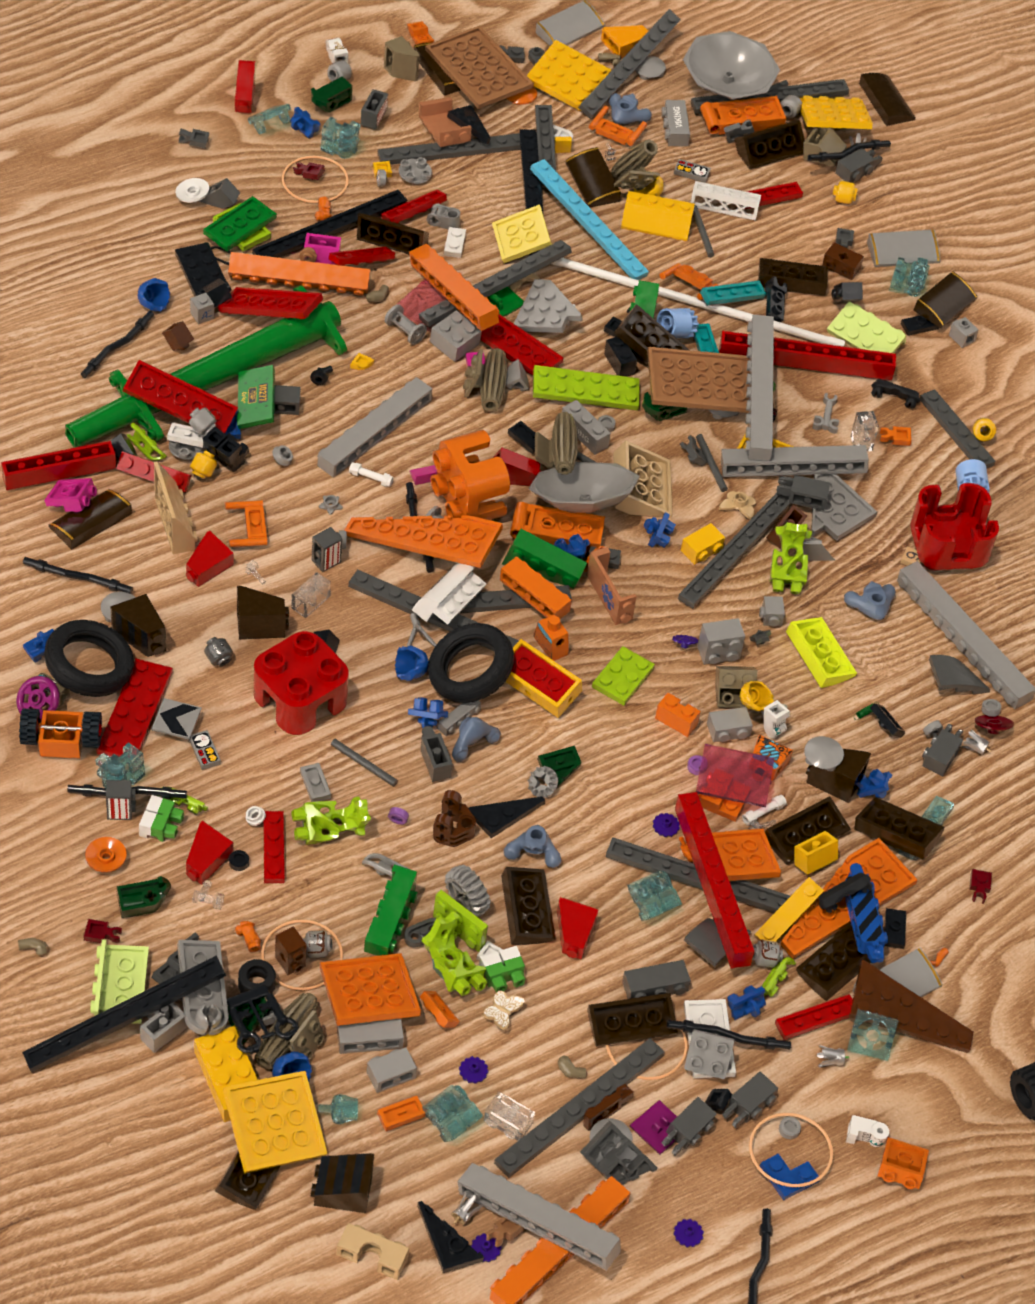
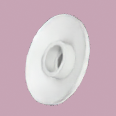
M191 178L181 182L177 186L175 193L179 200L191 203L205 198L210 188L205 180Z

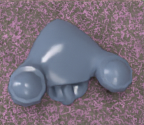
M615 93L609 99L612 120L616 124L624 125L636 121L647 122L651 119L652 113L649 109H637L638 100L633 93L623 97Z
M871 581L864 587L862 596H859L854 591H848L844 595V601L848 606L859 609L867 616L876 620H882L888 613L891 601L896 595V590L891 584L881 586Z
M465 718L459 727L460 735L453 747L452 757L456 762L465 760L468 755L469 745L477 743L483 737L486 738L487 742L493 744L500 739V730L487 724L480 718Z
M540 825L530 827L518 838L509 842L503 849L504 856L511 860L518 858L521 850L524 849L532 854L544 853L545 863L548 867H558L562 861L560 853L553 845L548 833Z

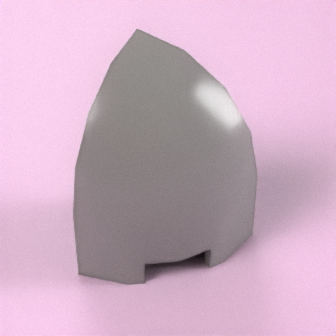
M517 359L507 368L506 387L511 390L515 388L525 391L529 389V382L521 362Z

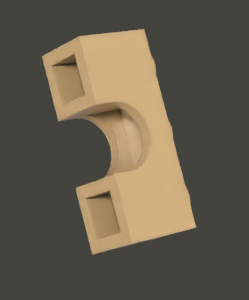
M348 1223L337 1244V1255L357 1263L362 1254L366 1252L376 1253L380 1257L377 1272L398 1280L408 1259L409 1248L399 1241L393 1242L386 1239L380 1233H372L360 1225Z

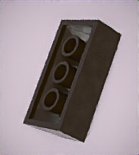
M800 120L790 121L734 138L738 155L749 169L803 154L805 142Z
M358 214L357 240L387 247L408 255L409 251L428 244L429 232L367 214Z

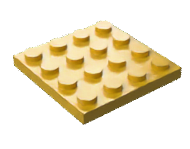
M555 40L526 76L534 83L533 86L581 111L578 108L579 105L612 70Z
M807 95L800 98L802 101L801 113L807 127L872 129L873 122L863 100L860 98L845 99L843 97H835L834 99L826 96L813 98Z
M306 1071L223 1088L244 1173L318 1158L328 1154Z

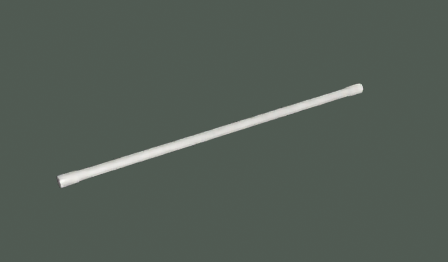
M564 257L551 263L555 266L565 267L634 288V285L638 286L639 280L565 259ZM659 286V296L747 322H751L752 315H754L720 304L707 306L703 299L699 300L697 297ZM774 321V330L817 343L844 347L846 342L845 340Z

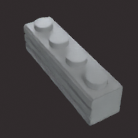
M481 702L462 703L450 712L447 718L444 717L438 722L437 729L445 736L449 733L452 734L457 727H460L461 722L465 718L472 717L473 714H477L480 711Z

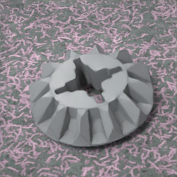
M543 766L536 767L534 772H530V779L527 780L529 782L528 789L533 795L545 798L556 790L558 777L553 769ZM538 778L544 779L547 786L542 784L540 785Z

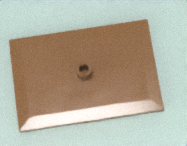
M480 25L425 46V51L478 109L533 88L534 83Z
M648 347L647 355L653 405L749 413V411H746V402L749 400L746 397V390L749 387V384H746L747 373H749V371H746L747 361L750 360L747 356Z

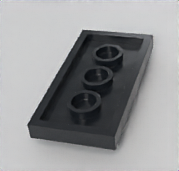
M208 242L175 249L176 258L194 297L203 294L201 288L219 278L226 282Z

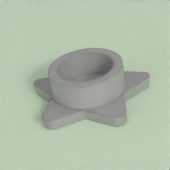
M328 495L323 496V503L319 505V508L327 510L329 515H332L335 510H342L343 506L338 503L339 496Z

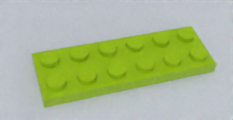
M534 365L533 397L566 402L577 400L582 404L638 411L639 378Z

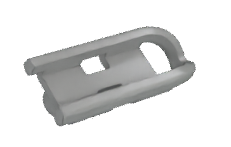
M378 853L370 854L362 861L363 865L367 864L374 867L378 874H388L391 878L392 865L394 866L395 864L407 868ZM379 858L381 861L376 863L370 859Z

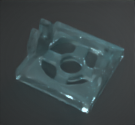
M288 103L271 107L248 117L249 124H254L258 134H263L266 132L263 121L279 115L283 124L290 122L288 111L291 110V107Z
M857 1009L847 1050L888 1061L898 1019ZM873 1020L872 1027L866 1030L858 1028L864 1021ZM879 1022H882L887 1027L888 1036L881 1034L878 1029ZM869 1030H876L879 1034L878 1039L870 1041L867 1038V1032ZM857 1035L865 1037L867 1041L866 1048L862 1047L859 1043ZM879 1041L886 1042L882 1048L872 1050L873 1045Z

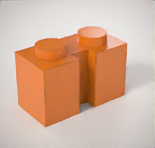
M667 693L657 706L655 719L688 737L698 725L701 711L689 704L686 706L681 705V699Z

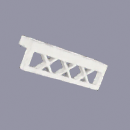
M695 181L691 203H695L700 209L756 220L761 195ZM695 196H701L705 201L703 203L694 202ZM719 200L722 205L718 207L713 206L711 201ZM733 203L736 204L738 208L736 210H730L727 205ZM744 208H755L754 214L746 213Z

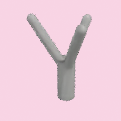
M412 613L410 618L413 629L407 646L411 645L416 631H420L435 647L437 644L421 627L418 615Z

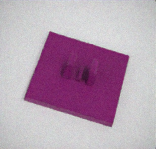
M660 1100L629 1126L659 1155L676 1142L673 1139L667 1146L662 1144V1141L669 1135L666 1133L669 1125L677 1116Z

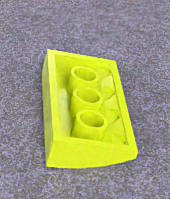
M822 617L792 621L786 633L820 688L839 684L857 675L856 670Z

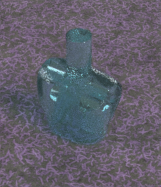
M337 1094L333 1097L331 1105L318 1104V1113H331L332 1121L335 1124H344L357 1120L358 1098Z

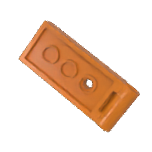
M777 96L714 103L705 102L700 106L710 134L719 133V135L725 134V127L740 123L741 126L746 120H751L754 131L786 122V116Z
M518 502L515 505L510 536L515 539L521 528L554 545L555 541L561 538L567 544H570V537L579 534L583 540H589L590 545L586 547V552H589L590 547L598 548L601 545L605 516L571 513L557 508Z

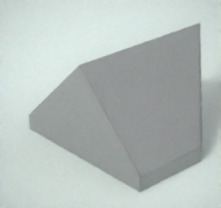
M815 537L804 540L803 552L805 555H808V561H836L822 545V540Z

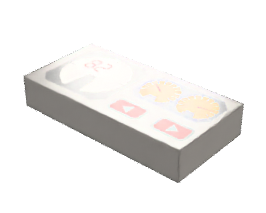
M679 159L674 174L706 183L711 168Z
M208 730L192 734L189 741L201 769L221 765V760Z

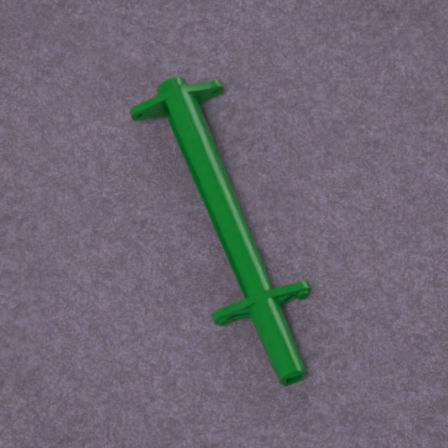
M302 285L293 289V291L307 292ZM320 302L306 319L284 318L170 375L206 391L237 377L239 371L258 368L320 339H323L338 355L347 352V345L337 330L341 325L340 314L332 302ZM118 369L110 373L109 382L112 387H116L121 397L65 425V436L74 448L85 445L135 422H138L147 431V435L152 440H155V442L164 439L163 431L153 417V414L162 410L123 392L127 379Z

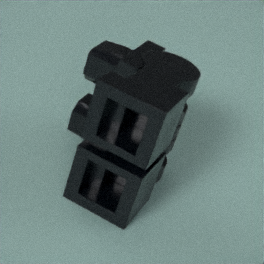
M214 427L202 438L207 452L215 455V459L224 466H228V469L232 472H235L245 464V457L249 453V447L244 443H237L236 438L232 434L226 435Z

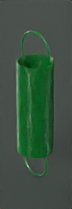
M873 703L856 712L857 717L861 719L872 713L873 711L870 707Z

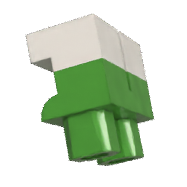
M152 795L139 824V836L147 838L148 835L154 836L162 842L165 837L175 839L178 826L172 825L171 821L182 823L184 810L175 808L174 801Z
M517 946L500 950L499 954L494 952L480 956L479 966L486 967L484 975L487 979L488 987H493L496 992L505 991L507 989L506 982L511 980L514 987H520L525 984V965Z

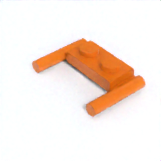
M603 106L590 123L589 129H595V133L623 145L627 143L629 146H632L647 127V123L642 121L634 132L604 119L603 117L609 111V107Z
M680 263L673 265L659 275L661 279H665L675 274V276L701 290L704 287L718 286L716 283L712 284L713 280L706 274L699 273L689 265L684 264L681 266ZM701 293L697 294L699 300L703 299Z
M263 500L225 502L226 510L245 509L247 539L229 540V546L267 545Z

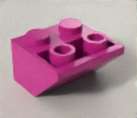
M307 233L304 248L310 247L315 250L317 254L316 263L335 265L334 262L329 260V253L341 251V237Z

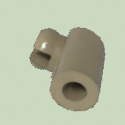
M598 54L599 62L613 61L612 64L614 66L621 60L620 55Z
M382 285L379 291L367 293V301H384L389 287Z
M37 938L18 940L19 950L36 948L37 955L47 953V944Z
M561 1056L559 1058L558 1067L566 1077L586 1078V1068L575 1067L568 1056Z

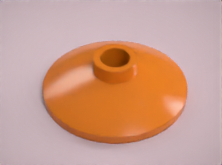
M533 86V88L507 99L519 105L530 104L536 99L537 90Z
M112 837L95 839L88 845L85 852L88 865L99 872H112L119 869L127 857L126 848L123 843Z

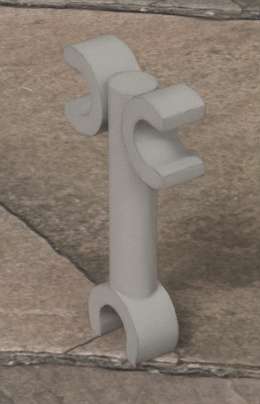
M825 393L823 402L826 405L824 417L816 415L812 429L828 430L836 434L839 420L831 419L832 407L836 404L837 395H834L833 399H829L827 397L828 393Z

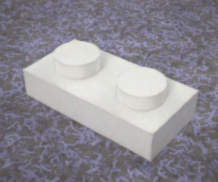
M449 227L444 256L461 258L466 229Z
M172 422L167 434V440L203 448L202 438L206 435L198 434L191 426Z

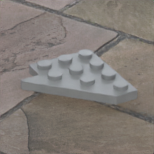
M535 279L514 324L525 332L563 333L568 321H583L581 313L551 280Z
M815 474L814 479L830 482V488L825 509L812 508V536L825 530L838 541L876 517L877 511L837 474Z

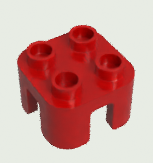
M963 483L959 487L953 504L938 505L942 494L940 486L928 485L922 488L910 522L918 558L922 564L928 569L935 571L973 569L986 565L990 559L999 532L997 520L988 521L986 526V520L992 505L989 492L978 484Z
M308 631L298 632L264 651L255 659L254 699L263 707L270 703L271 696L276 703V723L286 733L302 735L315 728L316 710L319 705L327 700L328 710L334 716L344 710L347 705L349 670L347 665L318 635Z

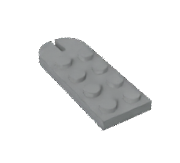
M178 940L177 949L180 973L216 955L223 967L220 941ZM224 977L183 997L185 1022L193 1032L205 1035L209 1026V1035H215L222 1032L226 1027L228 1008Z

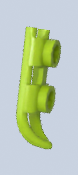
M135 423L130 425L135 432L133 436L127 434V437L148 459L157 461L167 457L157 447L155 440L146 436L144 429H141ZM141 442L145 444L144 447L140 445ZM153 451H156L161 456L153 457L151 454Z
M187 795L186 799L174 797L170 799V801H174L178 806L181 803L188 805L187 810L194 814H198L202 810L207 811L208 809L205 803Z
M791 957L784 958L781 962H778L776 967L772 968L762 984V987L765 989L764 996L769 995L772 997L777 992V981L781 982L788 974L785 971L786 965L796 964Z

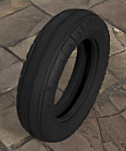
M92 620L66 622L51 633L45 645V663L50 674L63 687L70 689L74 693H80V695L100 697L113 694L128 682L133 672L134 658L129 644L121 634L103 623ZM73 642L95 644L110 654L114 660L115 669L110 673L102 675L82 672L69 663L64 655L63 648Z
M472 623L471 625L467 624L458 627L446 634L437 643L430 655L428 674L431 684L441 696L453 702L470 703L484 699L496 692L508 679L514 664L513 647L508 637L492 625ZM476 644H486L494 648L495 656L492 664L479 677L465 682H457L448 678L447 670L451 660L463 649Z

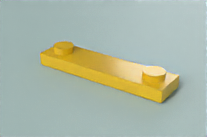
M809 877L765 922L754 936L758 940L777 942L819 896L824 893V890Z

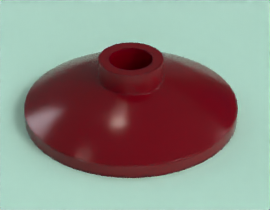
M982 715L975 718V723L987 729V732L990 734H999V731L1007 730L1014 726L1012 720L1002 716Z

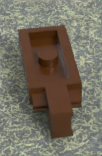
M623 1084L612 1095L605 1096L598 1105L588 1108L584 1114L583 1126L590 1131L597 1122L607 1119L621 1109L622 1104L633 1097V1090L626 1084Z

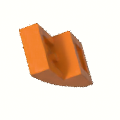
M423 21L407 24L410 35L416 45L434 43V39L428 34V27Z

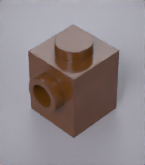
M184 321L174 323L162 332L173 351L187 349L190 346L189 343L194 340Z

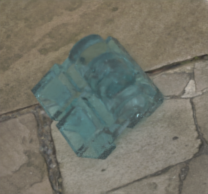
M330 116L322 127L320 150L331 155L335 153L343 159L350 158L352 153L355 154L357 152L360 124L351 121L350 124L344 122L341 125L336 123V119Z
M898 257L889 291L899 294L904 292L913 297L919 296L924 289L930 267V265H927L928 260L919 257L917 262L913 261V264L904 262V258Z
M129 742L123 747V754L120 757L116 754L109 757L102 753L95 760L96 765L99 766L97 775L102 778L104 788L107 786V780H131L132 785H135L145 776L143 753Z
M665 871L654 872L627 885L631 898L635 904L637 903L641 921L649 920L682 905L678 893L673 888L670 877Z
M458 1085L448 1086L422 1107L427 1118L440 1131V1137L444 1142L453 1141L466 1131V1128H469L483 1117L474 1102L470 1101L466 1092Z

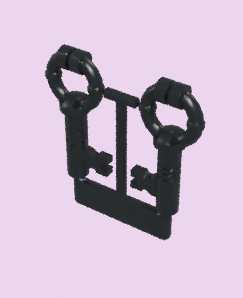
M266 985L227 999V1005L230 1009L229 1014L239 1032L237 1048L243 1053L252 1055L259 1052L261 1039L271 1037L274 1034L288 1041L299 1029L298 1022L284 1015L274 994H270ZM267 996V1002L265 1004H258L261 1013L267 1009H272L277 1018L274 1026L275 1032H268L252 1001ZM249 1003L265 1035H262L260 1038L256 1033L247 1030L242 1020L252 1017L251 1012H249V1009L238 1012L237 1007ZM291 1023L294 1029L282 1033L280 1026ZM250 1037L255 1039L256 1044L252 1045V1047H243V1040H247Z

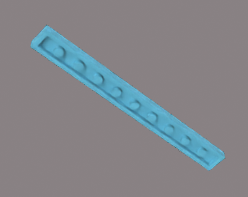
M545 159L531 165L530 170L630 278L640 280L648 276L649 271Z

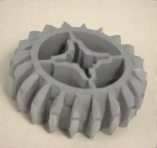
M464 864L450 869L445 875L448 894L475 916L480 917L485 914L490 908V899L487 888L483 885L484 882L480 880V877L476 875L474 870H471L470 867Z

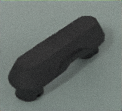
M877 379L871 385L873 388L871 394L874 397L876 394L877 398L882 397V393L895 394L901 399L906 400L904 404L907 408L910 406V409L915 408L916 403L920 402L919 393L915 390L882 379Z
M858 873L819 896L820 908L826 909L827 913H832V910L835 911L838 907L836 903L842 901L843 897L852 895L859 890L862 893H867V890L871 891L873 885L870 883V876Z

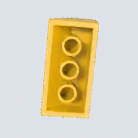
M628 191L621 229L687 241L695 203Z

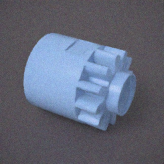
M664 308L658 313L656 319L676 339L694 337L693 332H697L696 328L699 325L697 322L698 316H693L695 311L690 310V308Z
M970 459L961 462L956 467L958 490L963 483H974L984 487L988 492L990 491L987 467L984 462Z

